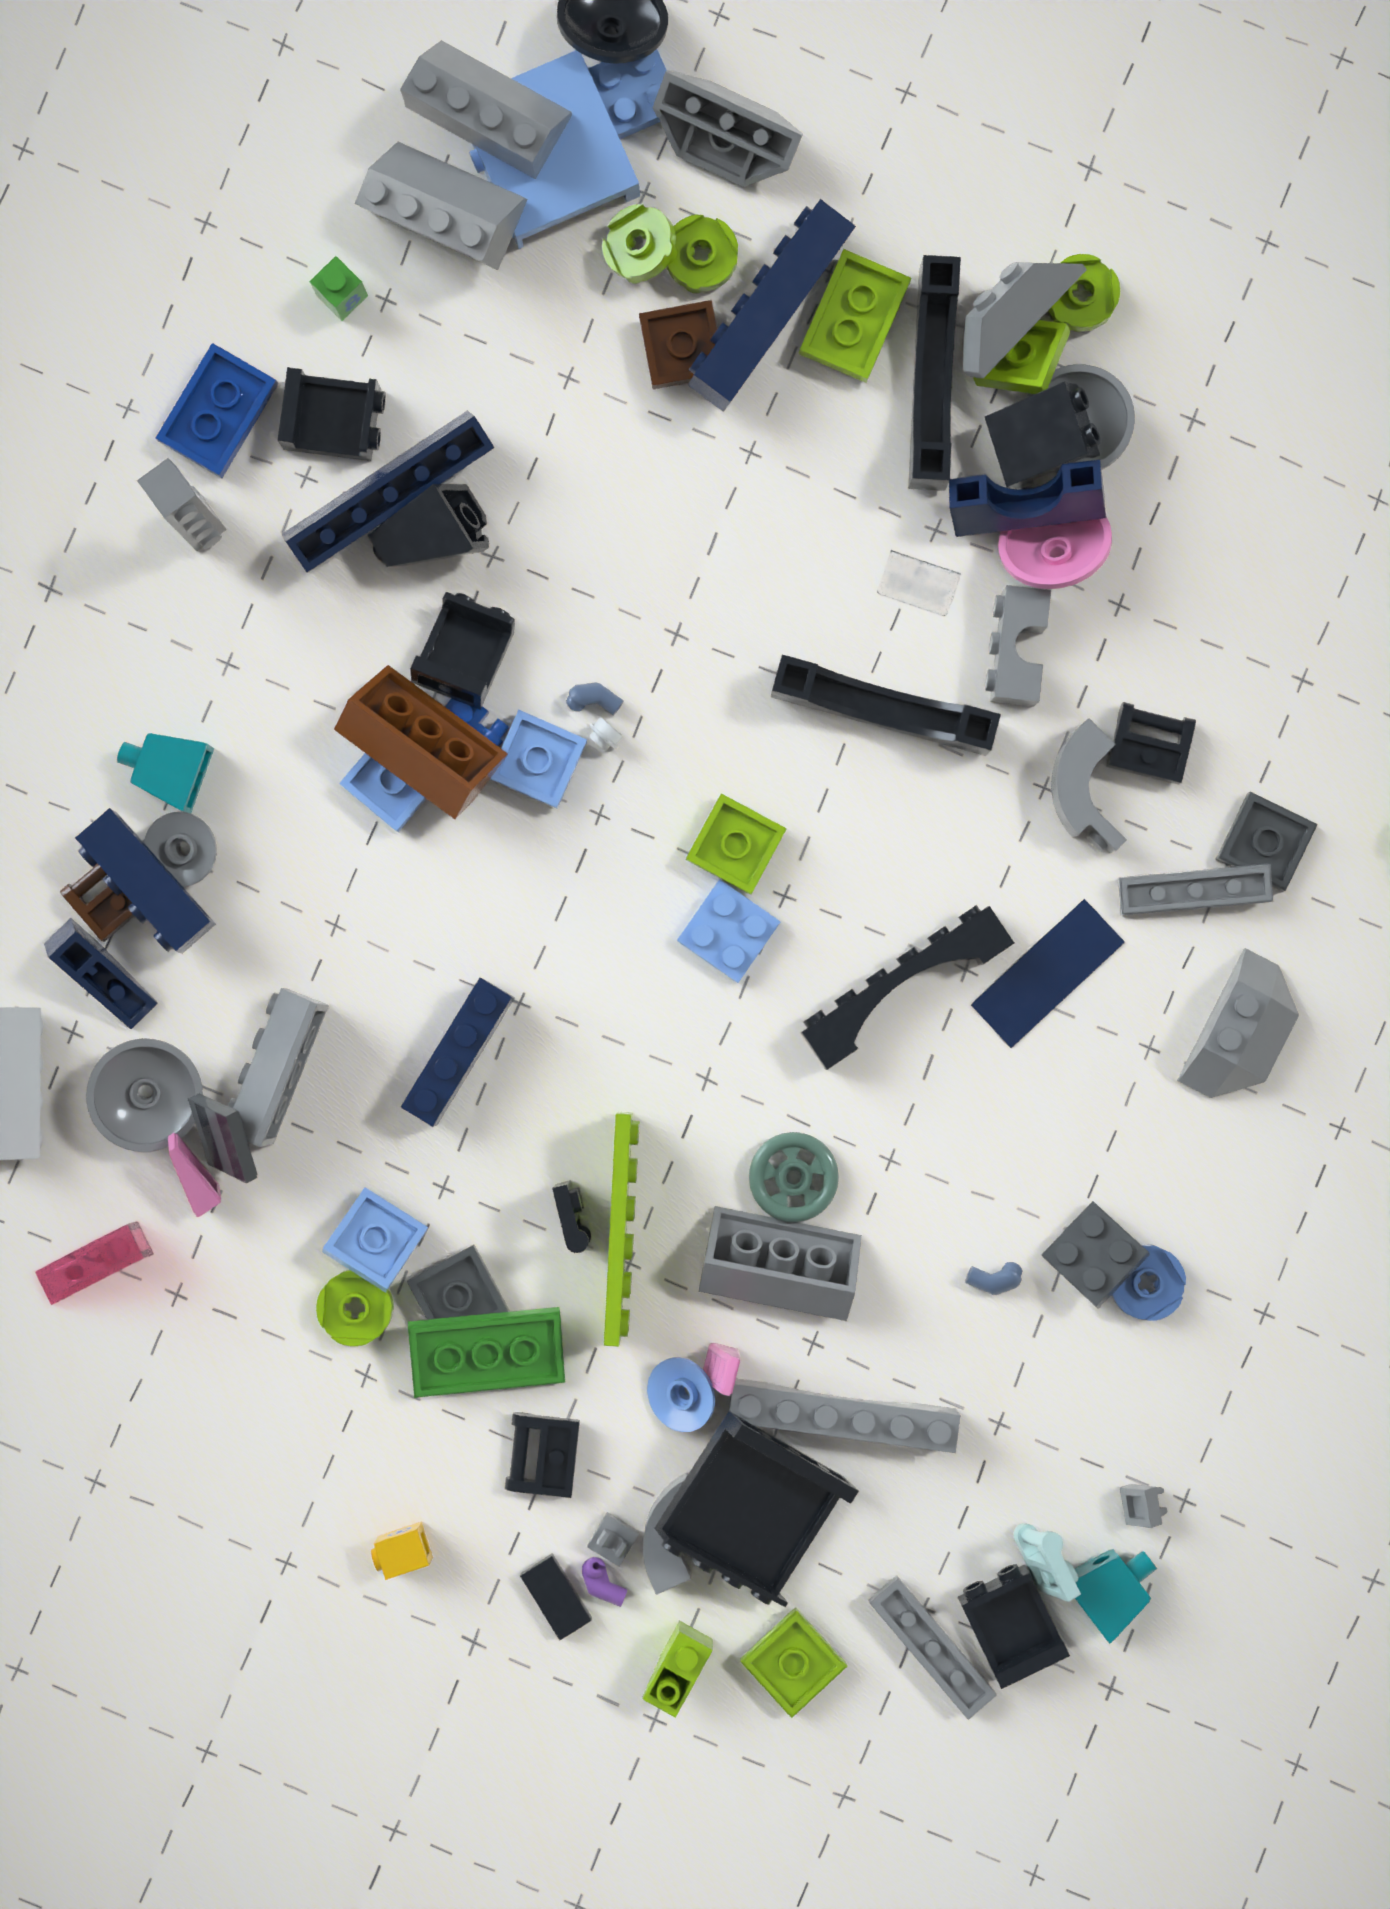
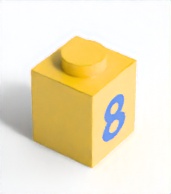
M422 1521L379 1535L374 1542L375 1548L371 1549L374 1566L377 1571H383L385 1580L429 1566L433 1559Z

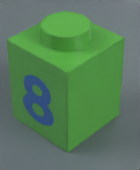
M337 256L309 281L316 296L341 321L368 297L363 282Z

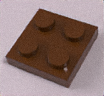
M712 300L639 313L652 389L689 383L694 375L689 371L691 365L701 352L708 356L715 346L710 341L717 330Z

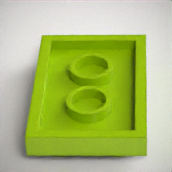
M843 249L799 349V354L867 383L912 278Z

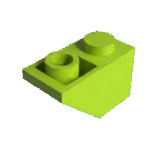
M679 1620L660 1655L642 1699L676 1718L713 1651V1639Z

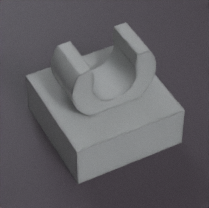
M1137 1484L1119 1487L1126 1525L1146 1528L1162 1525L1161 1516H1164L1168 1511L1167 1507H1159L1158 1494L1164 1493V1488Z
M607 1512L590 1539L587 1548L620 1567L637 1539L639 1531Z

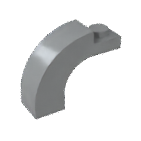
M1088 718L1065 741L1056 757L1051 776L1052 799L1062 825L1073 838L1085 829L1089 832L1086 836L1088 841L1100 852L1106 849L1109 853L1117 851L1127 839L1094 806L1090 797L1089 781L1096 764L1116 744Z
M687 1472L663 1489L653 1503L646 1520L643 1538V1558L648 1578L656 1595L691 1579V1570L684 1554L681 1557H677L667 1551L661 1545L664 1540L654 1529L686 1479Z

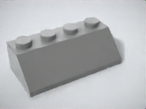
M442 40L418 57L400 88L406 108L534 179L537 178L572 116L571 111Z
M398 141L369 167L354 204L372 214L498 270L528 199Z
M281 988L279 994L274 992L266 1008V1014L270 1015L265 1029L259 1028L252 1044V1049L256 1050L251 1064L245 1063L238 1079V1084H241L242 1087L237 1099L232 1098L228 1104L229 1107L239 1111L249 1143L258 1147L274 1144L329 1007L328 1004L287 988Z
M715 1206L698 1292L847 1321L856 1291L862 1235L798 1222H786L773 1217Z

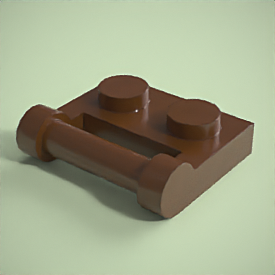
M97 864L73 885L67 884L60 890V893L95 935L105 942L129 922L134 915L128 909V906L132 904L129 898L123 892L119 896L116 895L109 887H106L88 904L84 901L82 896L107 875Z

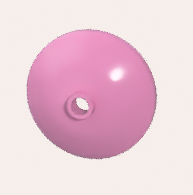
M1107 517L1096 520L1001 531L998 541L999 555L1006 571L1019 582L1040 589L1064 588L1084 581L1097 572L1104 564L1111 550L1112 532Z

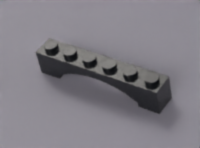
M923 255L919 268L908 489L945 491L950 481L952 368L961 257Z
M783 654L771 692V698L986 756L992 750L1001 717L999 713L970 705H959L928 699L877 686L818 666L816 663Z
M975 905L958 917L962 923L953 930L949 931L944 926L927 938L931 943L920 952L913 947L896 959L900 964L889 973L883 967L865 980L869 985L858 994L852 988L834 1000L838 1007L825 1015L821 1009L803 1021L807 1028L800 1033L824 1069L828 1070L858 1049L854 1042L867 1017L884 997L907 979L930 967L950 961L975 959L978 965H983L1013 945L1015 942L991 907L987 906L980 910Z

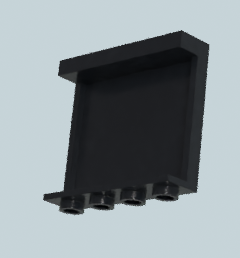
M728 1411L654 1529L664 1540L661 1545L673 1555L681 1557L685 1553L692 1557L691 1561L703 1571L711 1573L714 1569L722 1573V1579L731 1586L741 1589L744 1585L752 1589L751 1594L761 1602L770 1605L774 1601L786 1608L788 1602L780 1593L838 1500L841 1498L851 1504L859 1490L843 1475Z

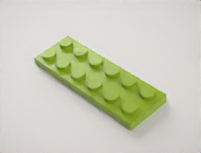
M617 1112L615 1115L604 1346L619 1347L621 1337H628L630 1309H623V1298L630 1299L632 1272L625 1271V1260H632L634 1234H627V1221L634 1222L636 1196H629V1183H636L638 1158H631V1145H638L640 1121L632 1120L633 1112Z

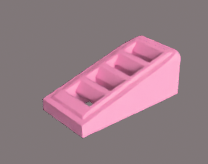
M172 1133L169 1135V1156L193 1213L196 1217H200L221 1203L220 1185L178 1134Z
M711 1343L708 1347L703 1370L708 1375L712 1387L723 1395L730 1396L733 1393L740 1364L738 1348L718 1343Z

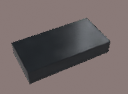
M553 1553L520 1574L522 1581L559 1641L592 1621L591 1614Z

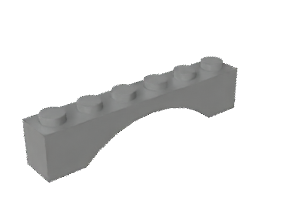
M736 1378L733 1393L730 1394L728 1411L759 1427L956 1453L961 1417L956 1408L921 1403H897L847 1398Z

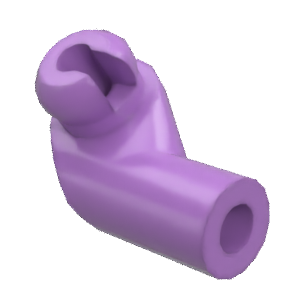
M591 1557L586 1560L582 1565V1576L588 1593L621 1607L627 1589L609 1581L605 1563L601 1558Z

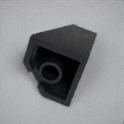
M467 484L431 485L367 535L374 545L373 552L375 556L386 567L406 566L479 553L489 548L488 537L482 535V528L487 525L486 514Z

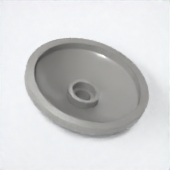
M1073 364L1057 368L1048 388L1064 381L1081 387L1089 401V408L1086 411L1090 423L1096 426L1100 435L1101 442L1097 445L1100 456L1083 458L1076 462L1100 459L1101 469L1103 470L1123 454L1132 438L1135 411L1131 396L1118 378L1102 368L1086 364ZM1028 393V395H1027L1026 398H1028V397H1030V396H1032V395H1034V394H1029V393Z
M133 1039L113 1047L96 1063L88 1080L86 1103L93 1124L107 1140L127 1150L152 1152L167 1148L168 1136L172 1133L178 1134L182 1139L191 1130L195 1121L188 1098L199 1093L203 1095V1088L195 1065L183 1051L170 1043L157 1039ZM142 1085L150 1086L153 1090L152 1095L147 1098L141 1097L138 1093L139 1087Z

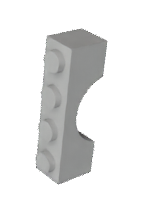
M169 457L136 480L163 518L196 551L201 548L208 549L221 540V534L227 529L200 492L189 484Z

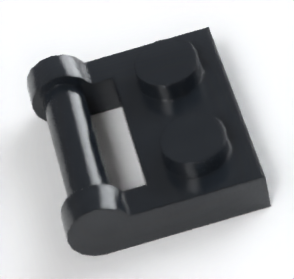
M1122 702L1113 737V742L1116 745L1110 750L1106 767L1178 785L1181 784L1196 720L1187 717L1180 720L1135 709L1134 704ZM1134 723L1178 734V742L1173 743L1129 732L1130 724Z
M571 1180L557 1183L552 1190L565 1244L571 1252L581 1253L587 1248L592 1236L590 1229L581 1224L579 1212L583 1211L584 1203L580 1188H573Z
M514 1412L511 1425L515 1426L510 1476L505 1478L504 1489L512 1492L571 1498L580 1420ZM530 1428L541 1429L535 1480L525 1478Z

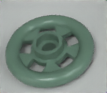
M787 1132L770 1138L757 1150L749 1169V1185L755 1201L767 1214L781 1221L802 1222L818 1216L830 1205L838 1188L839 1173L833 1154L823 1142L805 1133ZM801 1148L815 1155L811 1165L796 1158ZM782 1150L788 1159L780 1163L776 1169L771 1165L769 1159L775 1153ZM790 1170L800 1172L801 1178L798 1183L791 1184L787 1181L786 1176ZM813 1173L824 1175L821 1191L810 1189ZM775 1177V1182L780 1192L770 1196L764 1181ZM788 1195H804V1206L788 1207Z

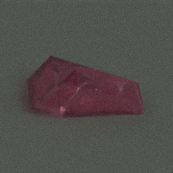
M135 1221L86 1244L35 1271L50 1304L53 1305L154 1255L139 1222Z

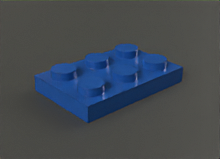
M212 343L155 439L222 479L279 383L273 377Z

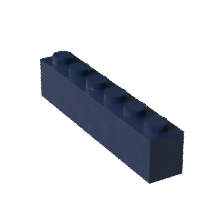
M822 199L818 201L813 209H810L808 206L803 209L793 224L798 228L792 239L787 235L783 237L773 252L778 258L770 268L766 264L762 266L752 281L757 286L750 297L743 293L732 308L731 312L736 315L729 326L722 322L710 339L715 344L708 356L701 352L689 368V371L694 375L688 386L723 412L856 227Z
M467 410L282 533V536L304 570L308 573L389 519L431 485L443 483L495 447L476 417Z

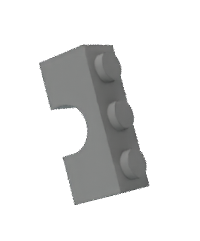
M1006 585L1002 594L995 596L993 617L999 618L998 631L991 633L989 654L995 655L994 668L987 670L985 691L991 692L990 702L1034 707L1040 701L1043 664L1030 663L1023 660L1018 655L1015 644L1018 635L1026 632L1042 634L1048 627L1051 590Z

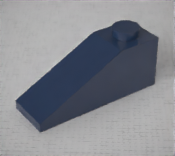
M72 918L44 943L48 958L129 1029H132L158 1004L136 979Z

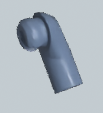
M597 682L575 685L569 690V696L566 699L567 706L575 712L582 711L586 705L598 704L613 716L624 702L623 699Z
M1015 1262L1005 1263L1002 1270L993 1274L971 1266L965 1283L989 1294L999 1295L1017 1288L1022 1281L1021 1275L1023 1271L1021 1266Z

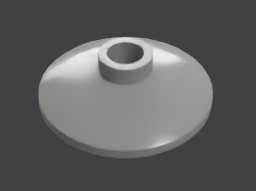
M187 812L165 814L152 823L145 835L144 843L183 887L203 880L215 864L217 845L214 834L210 827L194 814ZM182 842H186L190 846L188 855H184L180 850Z

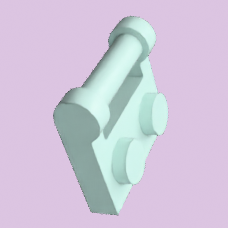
M1027 1523L1019 1524L1014 1530V1540L1038 1590L1067 1602L1081 1595L1075 1583L1078 1581L1077 1573L1071 1563L1064 1560L1061 1554L1063 1549L1062 1537L1053 1531L1040 1532L1033 1525Z

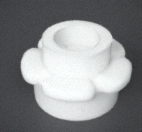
M600 717L594 725L589 724V727L593 730L589 737L606 751L610 746L614 749L618 748L616 744L623 736L608 722Z

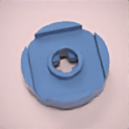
M1147 1244L1142 1246L1149 1251L1150 1255L1111 1296L1124 1313L1141 1320L1157 1321L1171 1315L1180 1306L1183 1299L1184 1285H1186V1275L1181 1263L1171 1252L1155 1245ZM1143 1273L1148 1276L1154 1274L1157 1278L1152 1283L1155 1288L1152 1292L1145 1288L1141 1290L1138 1288V1284L1141 1282L1140 1276Z

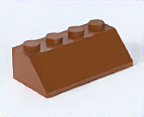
M389 665L383 668L348 699L334 728L336 732L453 819H456L475 800L508 755V753Z

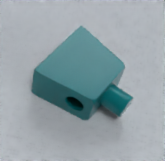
M148 733L142 747L123 742L117 755V763L134 768L130 783L178 810L192 813L215 748L200 741Z
M1111 1549L1074 1568L1078 1576V1581L1075 1583L1081 1593L1075 1599L1109 1644L1122 1633L1151 1600V1597L1140 1582L1156 1571L1157 1567L1144 1551H1141L1125 1564L1116 1551Z

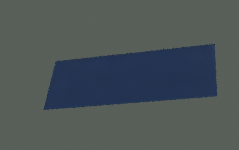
M1084 898L980 995L971 1006L1012 1048L1121 947L1125 941Z

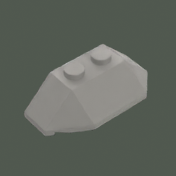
M668 70L664 74L653 105V110L656 116L659 117L664 132L677 157L741 187H746L788 171L803 136L801 131L778 112L710 80Z
M1014 262L1007 266L999 275L1000 281L992 289L980 294L973 303L974 308L966 315L963 335V372L969 377L984 378L1087 270L1084 265Z
M1247 948L1243 949L1177 1079L1178 1082L1209 1098L1266 1082L1299 1017L1278 964Z

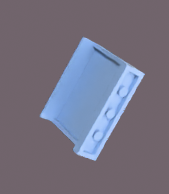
M577 50L511 78L572 112L569 122L536 179L473 145L474 150L469 151L477 173L484 171L489 182L528 199L512 236L518 249L524 247L522 239L616 198L624 196L626 202L640 197L639 181L585 60Z

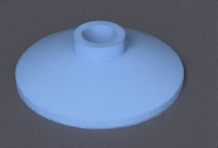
M673 1357L660 1362L652 1370L647 1385L648 1399L653 1412L663 1424L678 1432H692L701 1428L710 1420L715 1407V1393L708 1375L699 1365L686 1358Z

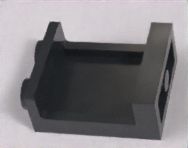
M287 367L277 441L283 450L372 461L373 450L378 451L380 447L381 429L377 428L376 424L378 414H383L385 410L386 393L381 391L377 379L369 378L368 383L308 376L305 375L302 369Z
M1064 381L984 416L1006 488L1023 489L1034 484L1033 479L1059 469L1062 464L1074 463L1083 458L1100 456L1097 446L1101 442L1100 435L1096 426L1090 423L1086 411L1089 408L1087 395L1077 384Z
M445 592L442 598V609L420 656H415L411 665V682L481 710L514 635L515 619L501 608H488L477 604L468 595L462 593L454 595Z
M1017 1564L1009 1565L997 1573V1578L985 1584L983 1581L974 1582L963 1589L964 1594L957 1597L1001 1689L1070 1656L1025 1564L1020 1567Z

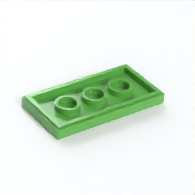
M559 1307L408 1321L414 1398L565 1383Z

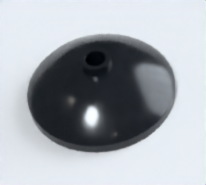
M559 0L557 5V24L563 38L581 54L600 62L619 64L642 59L653 53L662 44L667 33L668 12L663 0Z

